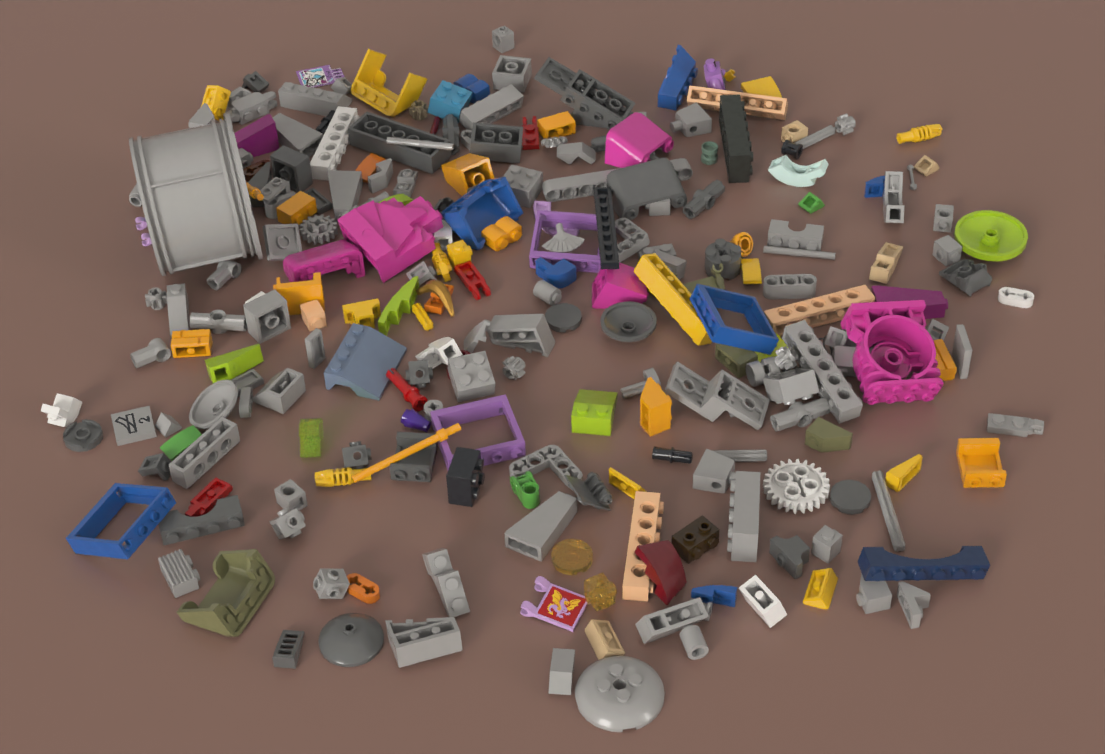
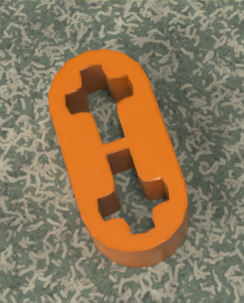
M357 573L347 575L350 583L346 591L348 594L367 604L376 603L380 599V589L376 583Z

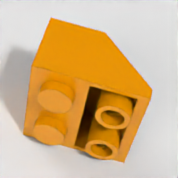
M652 377L647 378L640 397V425L650 437L670 429L672 419V400L669 395L663 392L660 384L656 383Z

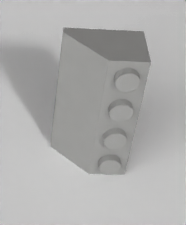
M285 82L278 90L281 107L321 116H327L331 110L336 111L338 106L348 107L352 103V98L344 94L293 84L291 82Z

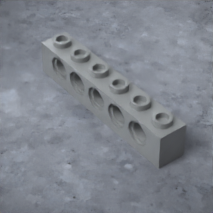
M805 320L785 326L782 336L783 341L788 348L792 347L797 352V362L801 368L814 369L819 389L818 393L821 398L825 397L827 399L830 411L837 422L840 424L859 417L863 407L861 398L857 397L851 384L844 378L841 369L837 368L832 356L824 349L822 341L818 340L814 334L813 328Z

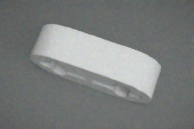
M1003 287L999 290L998 301L1005 305L1030 308L1033 305L1034 294L1027 290Z

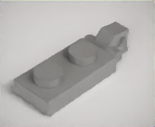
M988 413V433L1027 437L1030 434H1043L1044 421Z

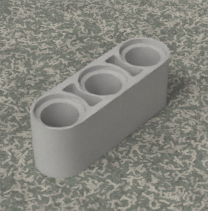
M812 274L768 275L764 278L763 296L771 300L812 298L816 294L817 278Z

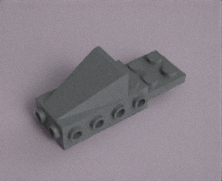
M548 57L534 77L541 84L562 95L560 101L574 109L571 116L574 118L576 125L601 127L610 130L634 113L632 109L635 102L579 69L575 73Z

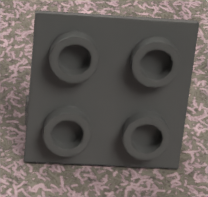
M590 472L586 480L564 475L569 483V488L575 492L577 500L581 504L591 505L599 510H611L608 505L612 503L613 496L597 473Z

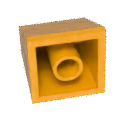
M468 153L441 165L445 181L461 196L467 193L468 188L478 185L485 180L494 179L488 157Z

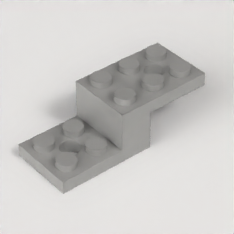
M679 362L673 365L664 391L712 422L726 410L756 430H759L763 425L770 399L724 370H721L711 381H708Z

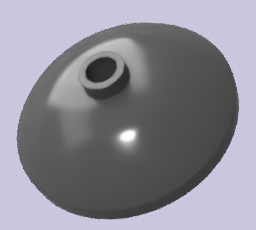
M620 302L611 305L602 313L600 323L603 332L610 338L620 342H637L647 338L654 332L657 318L655 313L644 304Z
M346 613L339 615L322 628L318 640L320 652L327 661L337 666L356 667L374 659L381 651L384 644L383 629L378 621L366 614Z

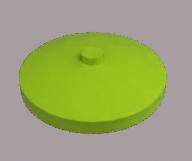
M981 210L971 212L957 222L954 238L962 246V251L974 258L985 261H1005L1017 257L1025 250L1028 233L1025 226L1011 215L999 211Z

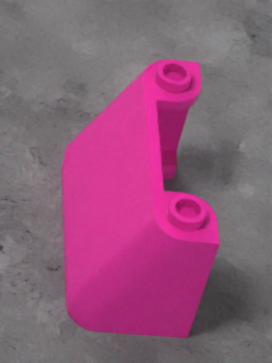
M634 112L608 131L605 146V164L624 168L651 161L649 155L658 148H662V151L665 153L671 151L674 141L670 135L645 115Z
M345 239L290 254L283 260L284 272L290 282L313 280V273L321 272L322 275L345 268L347 274L353 272L356 278L365 276L361 250Z

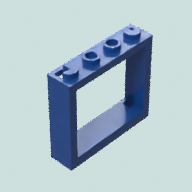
M696 285L689 299L712 342L764 354H772L779 339L755 297L706 285ZM716 308L744 314L753 332L726 326Z
M115 483L66 537V540L76 554L128 560L173 508L176 501L168 487ZM126 503L149 505L118 541L96 539L97 535Z

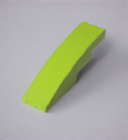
M414 276L402 286L384 308L378 320V330L380 333L387 336L391 324L399 325L403 313H411L412 305L418 296L416 289L420 288L419 276Z

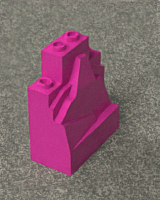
M421 196L405 206L394 197L381 203L374 202L373 200L354 208L337 219L344 239L352 242L361 250L362 254L378 270L383 283L436 249L433 234L443 228L441 213L438 210L435 211L428 200L425 201Z

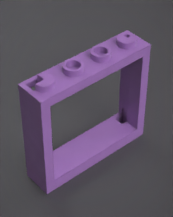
M537 210L529 254L530 268H536L535 260L540 257L552 265L564 258L575 265L578 272L598 273L601 269L599 247L597 255L538 251L542 227L556 228V224L561 223L563 228L597 231L596 215Z
M506 394L430 411L434 434H436V431L456 423L460 425L505 414L515 440L475 450L481 451V459H484V466L526 456L525 441ZM447 440L438 441L448 470L454 454L451 453Z

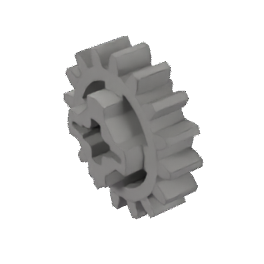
M323 214L320 216L314 215V218L308 217V220H303V224H300L299 229L302 239L307 240V243L313 241L314 245L317 243L323 244V241L330 242V238L334 239L335 235L338 234V226L335 219H330L329 215L324 217Z

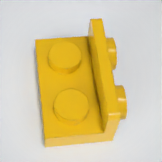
M207 85L202 105L204 103L208 104L215 120L220 121L219 119H224L223 114L226 111L231 91L221 86Z

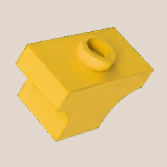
M378 298L342 305L345 324L355 323L375 328L374 321L381 316Z

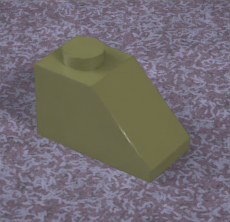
M719 343L715 347V358L739 379L746 375V364L758 360V355L751 350Z
M818 417L806 430L805 445L821 453L849 450L852 445L853 433Z

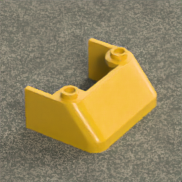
M368 49L351 86V93L385 115L394 117L410 108L411 104L419 99L427 78L409 72L400 94L397 95L383 87L386 75L380 69L386 55Z

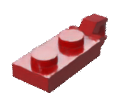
M215 477L190 501L189 510L185 512V515L198 517L207 514L215 507L218 499L225 498L233 490L232 485Z

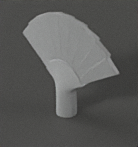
M558 223L556 224L557 234L543 244L542 247L551 252L565 253L580 247L585 239L566 233L563 225Z

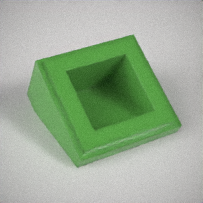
M811 192L798 203L800 207L810 214L825 206L822 200Z

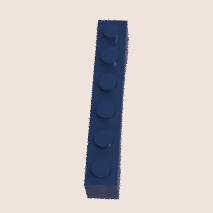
M962 546L959 553L939 559H915L893 554L884 550V547H863L857 561L865 581L984 579L990 567L989 560L982 546Z

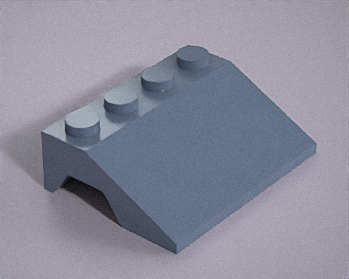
M353 323L324 371L326 389L330 390L335 384L350 387L357 396L379 401L390 382V379L386 377V372L390 370L394 374L391 368L397 370L407 348L372 327Z

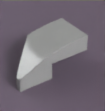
M483 320L469 332L464 339L465 351L472 354L478 340L486 342V331L491 323L489 320Z

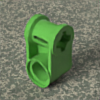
M526 471L525 474L518 477L511 476L510 484L512 490L518 496L522 505L528 509L538 507L540 504L539 485L534 480L532 473Z

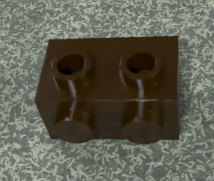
M702 515L672 535L671 544L676 549L679 557L689 564L718 545L720 529Z

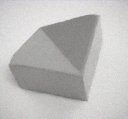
M341 77L335 80L331 88L336 93L347 95L351 92L352 84L345 77Z

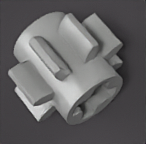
M846 113L837 117L838 121L835 122L837 132H842L843 135L854 132L853 128L856 126V122L852 116H848Z
M157 287L151 288L148 294H145L147 307L151 306L154 310L164 308L165 304H167L166 291H162Z
M782 346L775 351L777 356L774 358V361L780 369L791 370L797 365L795 360L798 359V354L792 347Z
M512 355L502 362L505 366L502 371L509 379L514 378L516 380L526 373L523 370L525 362L520 357Z

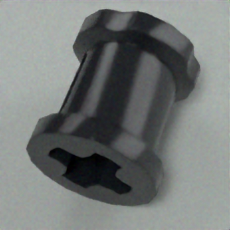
M785 140L781 148L782 154L792 155L796 159L800 158L803 151L802 144L797 145L791 143L790 140Z

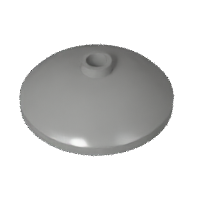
M220 380L207 387L197 397L189 413L190 423L197 429H208L221 417L227 418L237 402V386L230 380Z

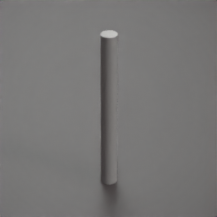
M387 137L386 140L387 144L444 150H453L454 148L452 143Z
M764 246L763 253L835 260L836 254L833 252Z

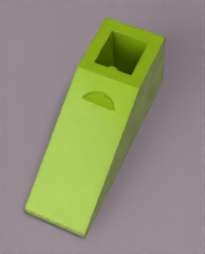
M256 344L206 359L205 364L209 378L212 383L220 380L234 379L264 360L260 344Z

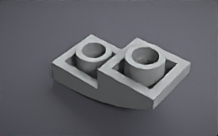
M411 169L401 170L397 176V184L393 190V195L405 194L411 197L418 171H412Z

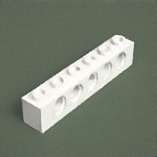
M337 107L310 162L312 179L328 181L327 171L336 170L337 165L341 163V157L345 154L347 145L350 144L348 128L360 118L357 114V108Z

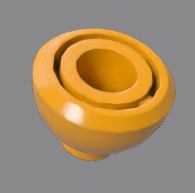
M740 232L730 241L741 247V257H746L752 252L753 239L749 233Z

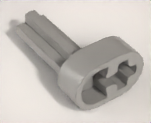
M654 368L643 370L645 381L620 388L622 397L627 398L642 393L649 377H652L661 386Z

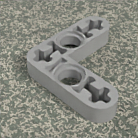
M619 218L615 221L616 233L625 239L617 244L620 263L650 244L647 232L629 219Z
M556 445L545 446L512 462L509 466L510 477H518L525 474L526 471H530L534 475L550 467L568 488L569 483L564 475L570 476L571 473V477L583 480V474L579 468ZM537 460L540 463L537 465H533L530 462ZM561 464L568 466L565 469L558 468Z

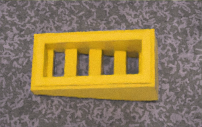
M918 454L890 469L886 473L885 482L887 487L899 492L921 470L922 455Z

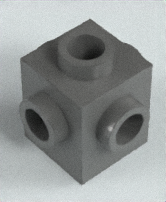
M428 360L409 361V370H405L406 381H410L411 385H415L417 388L426 387V383H430V379H433L432 367H428ZM417 371H422L423 376L421 378L416 376Z
M361 441L349 443L350 447L342 448L345 468L363 469L365 465L369 464L368 460H372L370 448H366V444L361 445ZM359 452L361 454L360 459H354L353 454Z

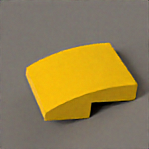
M771 76L741 83V89L744 93L782 98Z

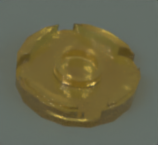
M565 539L553 547L551 560L557 571L567 575H577V572L582 571L583 573L590 568L593 562L592 548L580 539Z

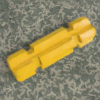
M420 303L413 304L412 311L421 325H423V328L426 331L433 329V322Z

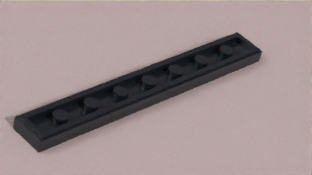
M593 188L601 269H619L611 188Z

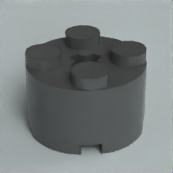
M717 239L714 243L710 244L705 250L704 267L707 276L716 278L712 274L711 268L714 264V268L719 271V264L722 263L721 277L729 278V280L736 278L741 268V247L724 239Z

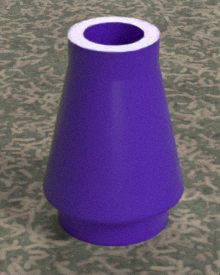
M406 409L401 418V423L404 424V427L428 432L431 426V421L425 419L414 409Z

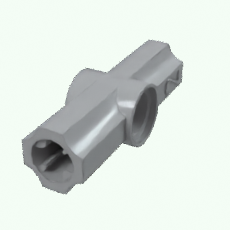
M220 309L214 310L211 313L191 312L190 328L212 329L215 334H223L227 330H247L245 315H230Z
M825 397L805 404L799 401L795 402L788 410L770 417L772 428L775 431H781L795 425L805 427L811 423L812 419L830 413V407Z

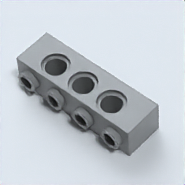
M221 417L169 464L172 481L186 489L193 485L240 442L237 424L224 417Z

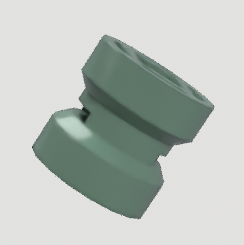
M712 141L704 142L701 146V162L706 165H713L718 161V144Z

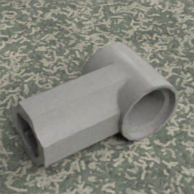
M292 191L275 197L269 203L264 201L266 217L270 219L278 218L276 207L296 193Z
M232 260L219 262L217 270L207 278V284L217 291L230 278H237L240 275L241 264Z
M155 338L149 342L147 347L131 353L130 357L137 369L155 360L158 362L168 360L171 356V351L161 338Z

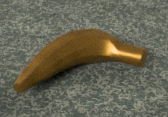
M433 279L416 289L418 296L428 292L435 293L450 316H454L452 298L444 283Z

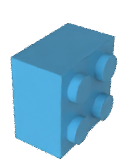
M442 80L430 98L428 113L442 119L448 114H453L454 117H457L459 123L461 111L470 105L472 92Z

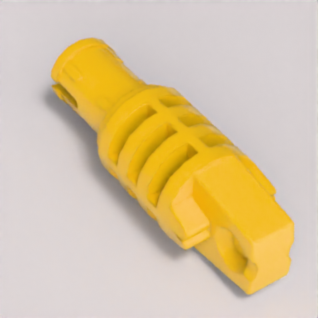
M940 124L914 127L908 132L897 133L896 139L899 144L909 141L916 143L927 139L930 140L941 135L942 127Z
M435 242L436 249L431 251L434 268L437 275L443 276L445 282L450 281L449 272L452 271L447 254L442 251L440 243Z
M347 467L315 472V484L320 487L353 484L351 476L366 468L352 470V468ZM371 475L360 481L371 480Z

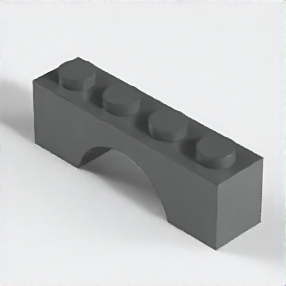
M238 495L218 499L215 507L210 512L198 517L185 516L177 509L169 511L158 525L163 545H169L245 526Z

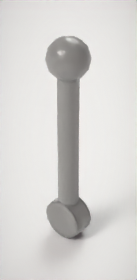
M910 164L907 166L911 179L910 189L916 190L917 184H915L913 176L914 166Z

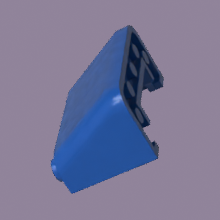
M506 177L488 179L479 183L441 212L443 219L464 240L467 246L469 245L471 249L475 250L484 247L486 240L484 237H481V231L484 228L495 224L505 216H509L516 222L519 220L518 217L523 214Z

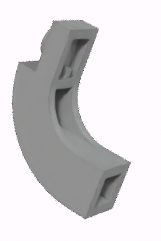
M885 171L883 189V216L885 223H904L905 205L902 203L903 172Z

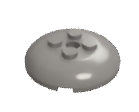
M610 656L592 663L582 672L575 687V699L582 716L592 725L611 732H623V729L636 728L637 730L648 725L660 713L665 698L664 685L658 673L644 661L629 656Z

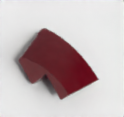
M669 540L638 545L634 553L647 565L644 573L657 585L654 593L665 605H669L672 598L676 597L687 583L684 567L676 549Z

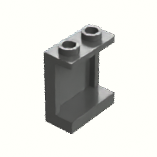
M397 432L395 454L434 434ZM436 442L396 463H391V480L431 482L438 443Z

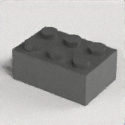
M473 122L470 153L488 157L493 162L520 163L523 127Z

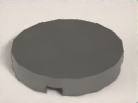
M559 303L551 306L545 313L549 328L556 332L562 333L570 329L573 331L582 322L581 311L573 304Z
M85 419L79 423L76 421L66 427L63 432V441L66 447L72 451H88L100 444L103 439V431L100 424L94 420Z
M842 480L835 483L831 488V505L834 508H838L842 513L859 514L870 506L871 492L865 484L859 481Z

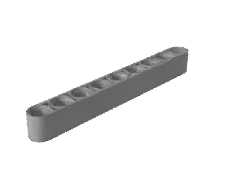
M687 159L670 160L680 181H685L692 177L693 171ZM616 169L549 179L542 183V191L548 202L593 196V188L607 187V175Z

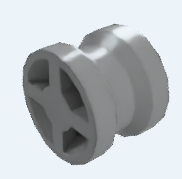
M439 400L427 401L424 404L425 419L431 421L430 411L443 409L442 402Z

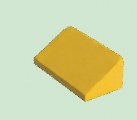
M609 468V483L628 496L635 499L636 491L647 492L640 485L615 469Z
M832 568L812 571L803 599L805 605L829 609L838 581V577Z

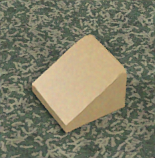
M924 155L914 166V169L924 176H928L936 172L939 166L935 161Z

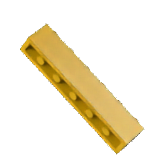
M656 253L642 255L633 271L639 280L646 285L649 291L666 308L671 317L679 323L681 328L686 331L695 344L698 346L711 344L712 341L689 299L692 294Z

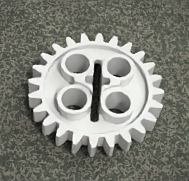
M788 459L787 464L780 461V466L774 464L773 469H768V474H765L763 480L764 494H767V500H771V505L778 503V509L785 507V512L793 509L794 514L797 513V510H801L804 514L805 509L812 512L813 506L819 509L820 503L825 504V499H828L830 490L829 478H826V472L821 473V467L814 468L815 463L807 465V460L800 463L799 459H796V462L793 463Z

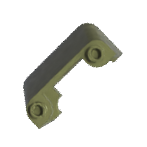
M257 549L220 551L213 562V571L218 577L217 581L199 606L192 601L184 602L177 611L180 618L186 623L224 636H239L275 583L273 571Z

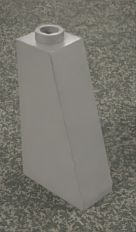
M281 113L273 117L276 123L278 142L282 146L284 145L305 154L309 158L315 154L323 138V133Z
M327 171L335 222L337 223V219L342 217L346 211H350L355 205L358 206L363 187L361 171Z
M558 491L506 530L504 533L505 547L542 562L576 515L577 498Z

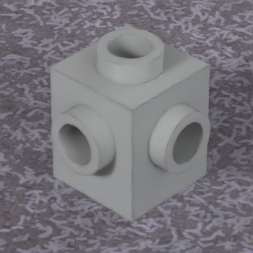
M286 507L277 512L278 517L269 521L279 539L288 536L293 538L302 533L300 529L306 526L304 523L305 518L297 508L289 510Z
M320 568L313 581V587L319 599H343L350 584L344 569Z

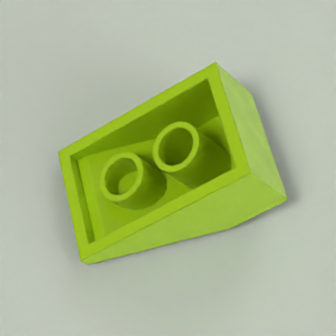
M579 389L571 415L572 433L611 436L618 392Z

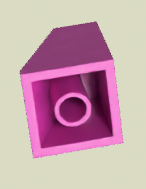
M619 263V269H600L592 283V308L607 309L611 305L620 302H637L642 304L647 301L649 292H647L646 285L633 272L634 267Z

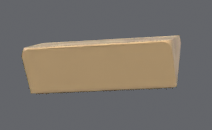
M591 619L585 628V633L598 660L610 656H623L625 652L610 622Z

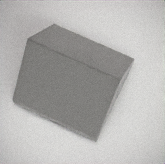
M162 412L155 424V427L165 438L182 429V426L172 416Z

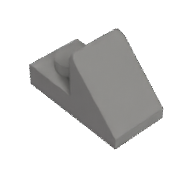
M901 581L898 584L897 598L910 628H918L920 620L923 618L922 609L929 607L931 595L920 588Z

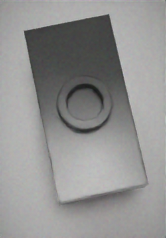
M798 535L789 539L775 536L770 539L769 553L776 559L779 566L783 567L794 579L802 576L803 565L809 562L810 547Z

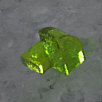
M322 418L300 419L301 458L321 457V439H323Z

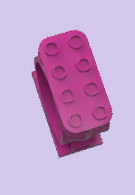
M925 300L851 303L840 324L842 330L846 329L848 338L856 343L852 363L854 372L861 382L859 388L864 393L862 395L864 403L869 405L882 402L892 404L900 401L910 403L917 400L928 402L933 400L943 387V380L939 378L941 375L940 369L936 368L938 362L935 359V344L931 335L925 329L927 325L923 313L926 308ZM877 344V345L872 349V351H871V353H870V352H869V349H870L873 345ZM910 372H913L910 379L904 380Z

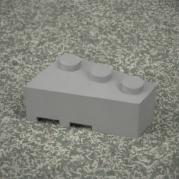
M544 314L494 315L487 329L492 344L512 349L516 347L524 348L526 352L536 351L546 357L549 356L556 343Z
M454 617L427 618L426 622H413V619H406V623H393L392 620H385L388 640L399 668L463 650L460 629Z

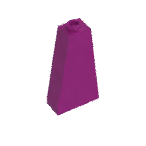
M270 114L234 133L238 149L243 148L250 152L253 157L279 149L276 123Z
M877 285L871 287V292L875 296V302L925 300L926 308L923 311L925 319L942 318L945 316V310L948 309V300L944 298L942 291Z

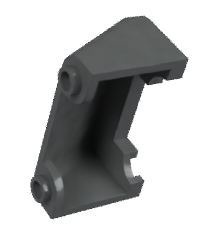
M660 158L616 169L607 175V187L611 188L613 209L619 218L633 220L639 213V206L670 199V204L675 208L684 207L687 204L685 191L673 164L668 158Z

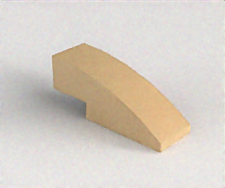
M886 242L877 253L876 261L871 266L869 280L887 284L901 256L903 246Z

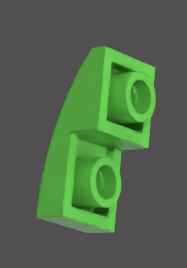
M192 425L174 435L159 448L173 461L202 434Z

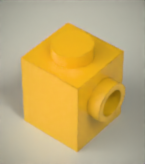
M464 240L447 245V255L453 269L456 265L471 261L473 252Z

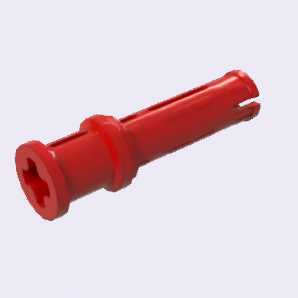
M391 368L394 374L388 370L386 377L403 393L404 400L410 402L415 411L423 410L424 404L428 399L420 394L417 387L411 386L395 368Z

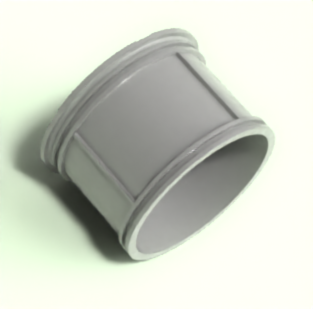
M229 112L224 113L225 119H219V123H215V120H212V124L142 138L140 135L137 136V140H134L133 137L129 138L130 152L141 203L162 276H166L168 271L170 274H174L176 271L235 258H247L246 254L250 253L251 257L256 254L259 260L263 259Z

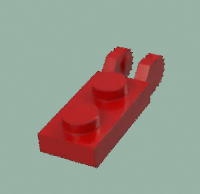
M533 116L532 124L527 125V119L523 117V150L539 149L537 118Z
M471 261L454 266V272L476 300L481 299L480 292L478 291L479 288L482 289L485 296L491 295L486 280Z

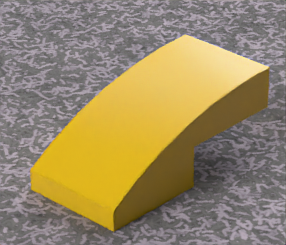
M741 259L743 284H762L759 259Z

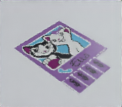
M330 65L296 71L300 84L312 88L333 84L337 78L344 77L341 68L331 70Z

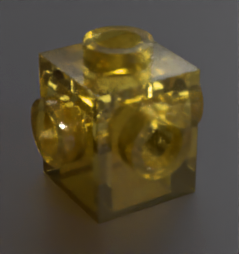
M603 572L584 580L585 599L589 605L592 604L596 611L609 608L615 604L616 586L608 580Z

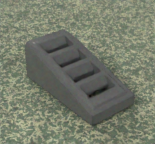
M282 631L272 658L274 667L296 669L305 635L304 631Z

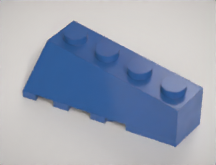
M678 45L676 48L677 55L673 56L672 65L668 68L666 78H664L658 92V107L677 110L679 105H682L684 95H687L689 86H692L693 79L697 77L698 68H696V61L681 45Z

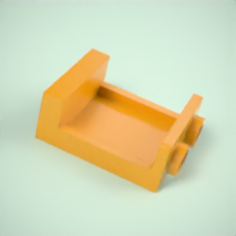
M321 272L313 273V280L281 283L280 277H276V284H273V289L287 300L289 315L301 314L300 305L316 299L325 312Z
M958 438L956 455L963 488L1005 486L1007 473L1006 470L1002 469L999 438Z

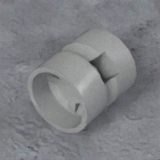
M772 356L761 359V362L757 360L746 364L747 379L752 387L763 385V378L780 373V368L774 361L775 357Z

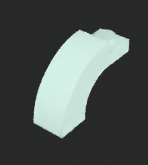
M787 155L772 160L768 171L776 179L787 185L808 187L814 185L816 179L826 173L829 164L826 159H823L814 164L803 166L792 162Z

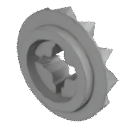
M564 136L545 138L541 140V145L546 148L557 147L559 144L567 143L568 139Z

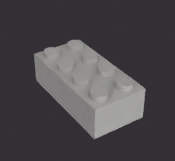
M736 471L735 479H731L730 491L734 493H730V507L734 508H729V522H733V524H729L728 538H732V540L728 539L727 552H731V561L756 562L761 472Z

